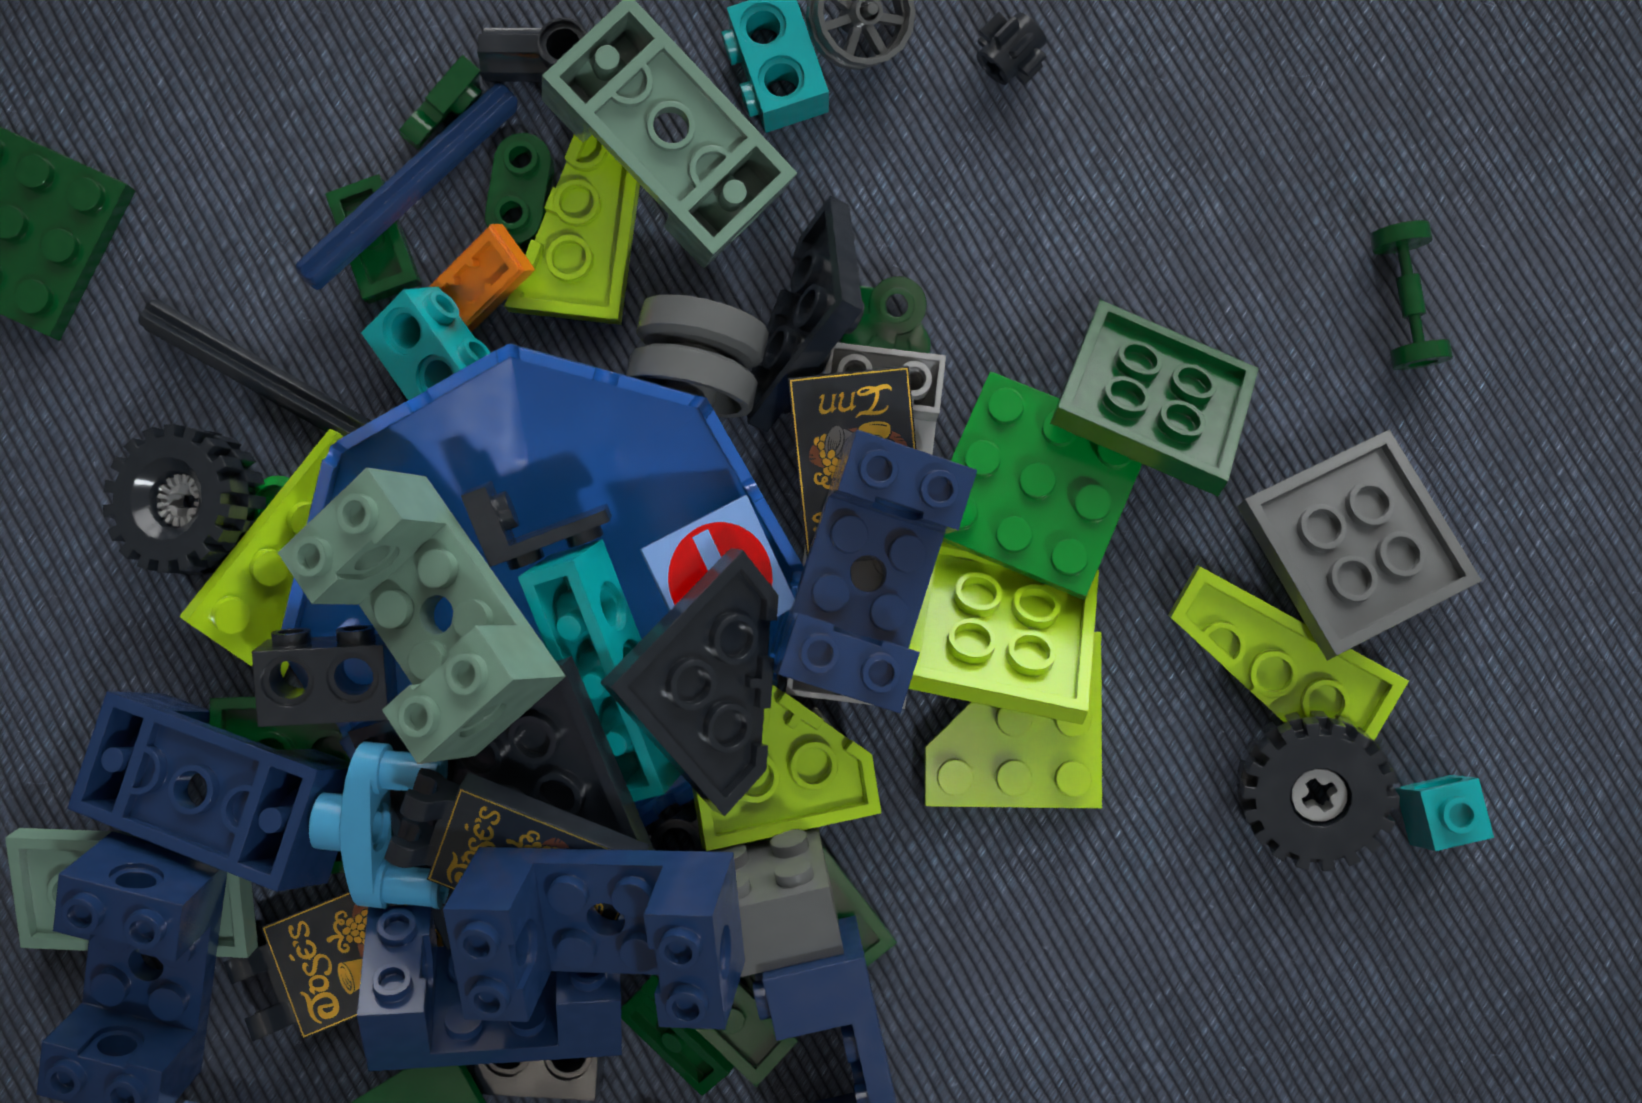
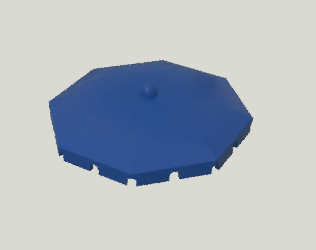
M507 344L428 388L420 395L400 404L330 445L326 458L322 459L307 521L308 524L365 468L426 476L488 564L461 498V495L468 489L492 481L497 494L503 491L508 493L519 520V526L512 529L515 538L598 506L608 504L612 517L610 522L601 525L604 535L590 542L603 539L641 639L669 611L639 549L744 495L748 496L793 597L795 596L804 568L707 397L513 344ZM565 539L542 547L545 557L570 549ZM544 558L515 570H509L506 561L490 567L544 644L518 579V576ZM293 578L281 629L308 628L311 629V637L336 636V629L340 627L372 625L359 605L311 604L295 578ZM443 597L435 607L434 620L437 627L442 632H445L452 624L453 608L451 603ZM790 610L779 615L777 621H770L769 657L775 658ZM358 658L345 660L344 670L350 680L357 684H370L373 682L372 669L365 661ZM395 659L397 692L399 695L412 683ZM288 661L302 685L307 687L308 676L305 669L295 662ZM773 673L772 685L777 687L778 674ZM360 722L336 723L342 735L339 742L351 760L356 749L348 731ZM680 775L664 795L635 801L634 803L644 827L659 819L661 811L674 803L682 806L694 799L692 786Z

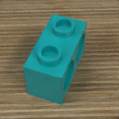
M748 0L727 7L729 29L722 31L721 36L730 64L741 63L747 81L740 83L739 88L748 116L759 115L764 131L767 133L828 113L829 90L797 0ZM761 29L771 30L778 35L775 40L767 44L756 43L750 38L753 33ZM781 80L789 81L797 87L793 93L783 97L771 94L768 88L774 82Z
M439 286L403 289L361 332L408 401L452 375V372L455 374L490 354L488 348L473 336L460 318L459 308L454 300L442 292Z

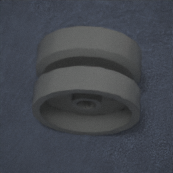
M656 295L646 298L642 304L636 328V334L646 346L632 351L626 375L707 397L717 417L735 418L747 416L752 411L758 384L754 375L748 369L758 366L763 361L769 334L765 324L742 310L705 298L686 295Z

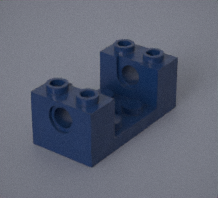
M858 429L844 441L794 601L774 658L773 673L901 714L920 653L908 649L944 534L959 530L977 470ZM861 556H869L876 559L883 570V578L880 585L870 592L859 590L850 578L851 566Z
M107 691L67 809L279 892L328 883L338 851L320 850L312 847L309 838V821L313 805L321 793L343 794L350 762L316 749L276 750L210 725V710L167 694ZM197 772L204 777L207 784L206 797L199 806H196L188 795L189 781Z
M112 831L59 873L53 931L89 940L82 1003L42 1041L37 1095L66 1103H175L202 1070L227 872L147 840ZM141 954L157 957L163 964V969H155L146 964Z
M478 847L443 908L464 1020L528 1022L551 971L652 974L659 976V982L654 993L659 1027L726 1029L745 963L733 852ZM600 903L613 905L616 911L622 914L624 918L620 920L607 919L596 911L594 905Z
M416 905L389 906L386 909L368 907L357 1008V1020L368 1071L622 1055L620 973L551 971L528 1022L464 1020L451 949L447 950L446 946L438 947L432 907Z
M856 915L841 918L838 921L844 954L755 974L756 981L753 982V991L760 1020L772 1019L776 1041L841 1027L848 1063H851L855 1092L809 1103H897Z

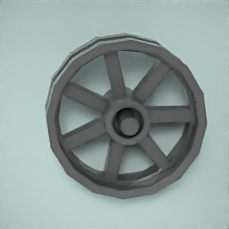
M807 0L805 21L810 39L822 57L840 68L861 70L886 62L905 47L913 32L916 12L913 0H892L895 15L883 13L881 0H829L838 6L841 11L838 18L826 22L823 14L824 0ZM876 23L895 26L894 36L887 48L874 27ZM841 27L842 30L848 33L843 49L836 44L828 31ZM861 31L876 56L869 58L854 56Z

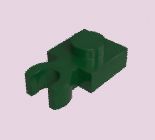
M462 54L425 97L423 104L399 129L401 132L400 136L418 151L440 123L444 122L452 112L460 116L477 100L482 91L475 85L480 79L481 70Z

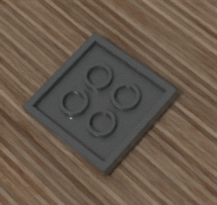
M1390 429L1244 499L1237 506L1327 661L1482 581Z

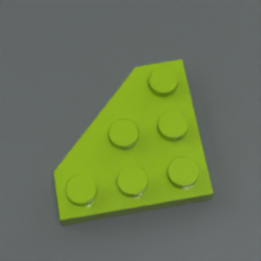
M1094 632L1089 708L1083 725L969 702L949 724L924 746V806L1102 808L1101 632Z
M772 685L771 708L764 709L762 743L768 745L767 768L763 775L726 816L713 811L692 788L701 845L706 851L774 837L792 829L807 830L881 813L872 754L853 740L848 739L824 722L818 715L774 685Z

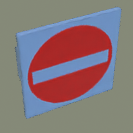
M747 495L639 549L668 611L683 598L730 548L743 550L779 595L777 617L792 607L794 601L792 592Z

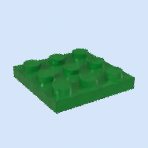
M990 371L951 459L953 462L976 469L977 473L959 530L944 534L942 542L1085 601L1142 463L1133 461L1124 455L1050 424L1060 398Z

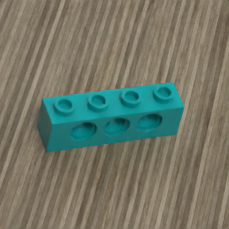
M600 539L550 554L518 576L545 647L555 661L570 656L573 657L633 801L664 795L681 774L600 683L642 640L604 541Z

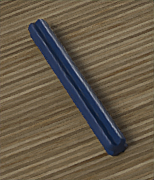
M501 83L494 84L297 261L295 267L303 281L315 290L322 289L517 111L518 100L515 95Z

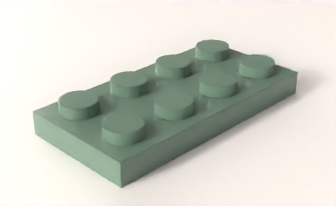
M18 828L5 837L21 948L88 951L89 940L53 931L58 875L112 831ZM113 831V832H117V833H121V834H125V835L137 837V836H134V835L129 834V833H127V832ZM227 872L216 957L248 958L258 947L252 884L248 880Z

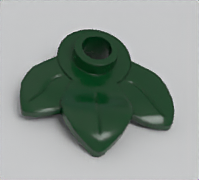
M893 276L881 281L875 288L860 286L861 297L864 303L863 316L857 328L851 334L843 335L841 343L930 354L931 341L921 323L926 314L927 300L919 284L907 277ZM894 294L903 295L908 302L906 313L900 317L890 314L887 308V302Z

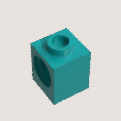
M1448 775L1395 788L1400 796L1399 805L1410 845L1439 851L1494 838L1479 778Z

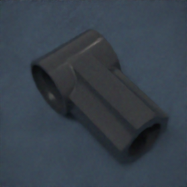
M564 17L553 19L542 28H484L482 34L478 36L477 47L480 74L485 82H542V75L564 53L568 52L583 38L586 32L580 23L574 19Z

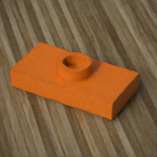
M491 224L429 287L439 286L442 292L454 300L459 308L460 318L472 332L535 271V268L504 225Z

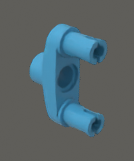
M362 742L356 749L348 767L343 794L323 792L317 797L309 821L310 843L315 849L341 852L349 892L357 906L386 909L390 904H406L441 909L443 904H445L449 888L427 880L430 869L397 867L386 861L384 857L391 839L390 790L407 791L408 789H413L420 768L434 770L447 779L448 760L417 764L410 752L393 751L390 744Z

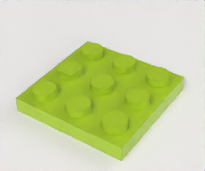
M942 542L908 648L920 652L908 689L1083 725L1089 708L1099 570H1097L1084 601Z

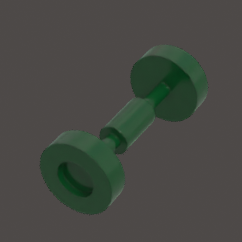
M1425 220L1401 222L1372 232L1370 239L1374 254L1398 253L1401 276L1396 278L1402 318L1409 319L1413 341L1412 344L1390 351L1392 369H1417L1453 359L1450 340L1425 341L1421 316L1426 314L1420 274L1413 273L1409 250L1432 242L1430 222Z

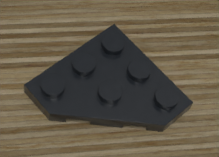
M831 195L799 237L792 257L798 263L791 278V292L786 289L780 290L767 325L771 338L764 352V367L758 365L751 369V373L758 384L752 411L747 415V424L766 432L769 431L781 414H788L791 411L788 378L820 374L829 361L831 350L844 334H851L857 328L863 316L864 303L861 297L859 266L856 259L855 233L852 229L850 206Z
M730 548L600 682L713 811L723 816H726L763 775L767 768L768 745L762 743L764 709L771 708L774 658L768 656L770 621H777L779 595L743 550Z

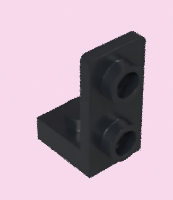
M492 481L468 489L461 495L489 567L506 561L509 570L527 566L544 558L545 555L542 547L565 539L568 547L572 548L604 535L601 525L610 522L612 517L608 504H604L515 538L512 529L519 526V520L506 491L497 494Z

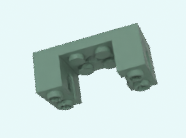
M622 0L542 75V101L582 143L593 135L669 214L664 228L703 269L785 191L797 174L791 165L635 0ZM664 113L677 114L686 123L687 136L677 143L665 142L655 133L653 127L654 120Z
M365 468L278 552L311 604L359 605L412 683V685L405 688L384 707L382 711L417 764L476 756L566 677L426 476ZM443 597L451 603L453 608L452 624L445 632H442L437 627L434 620L435 607Z

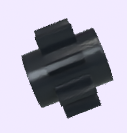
M997 12L979 31L982 36L977 40V43L983 48L976 54L977 60L982 69L999 84L1007 85L1016 76L1023 85H1026L1043 67L1041 62L1047 56L1041 49L1047 43L1046 36L1040 26L1028 15L1017 12L1007 21L1000 12Z

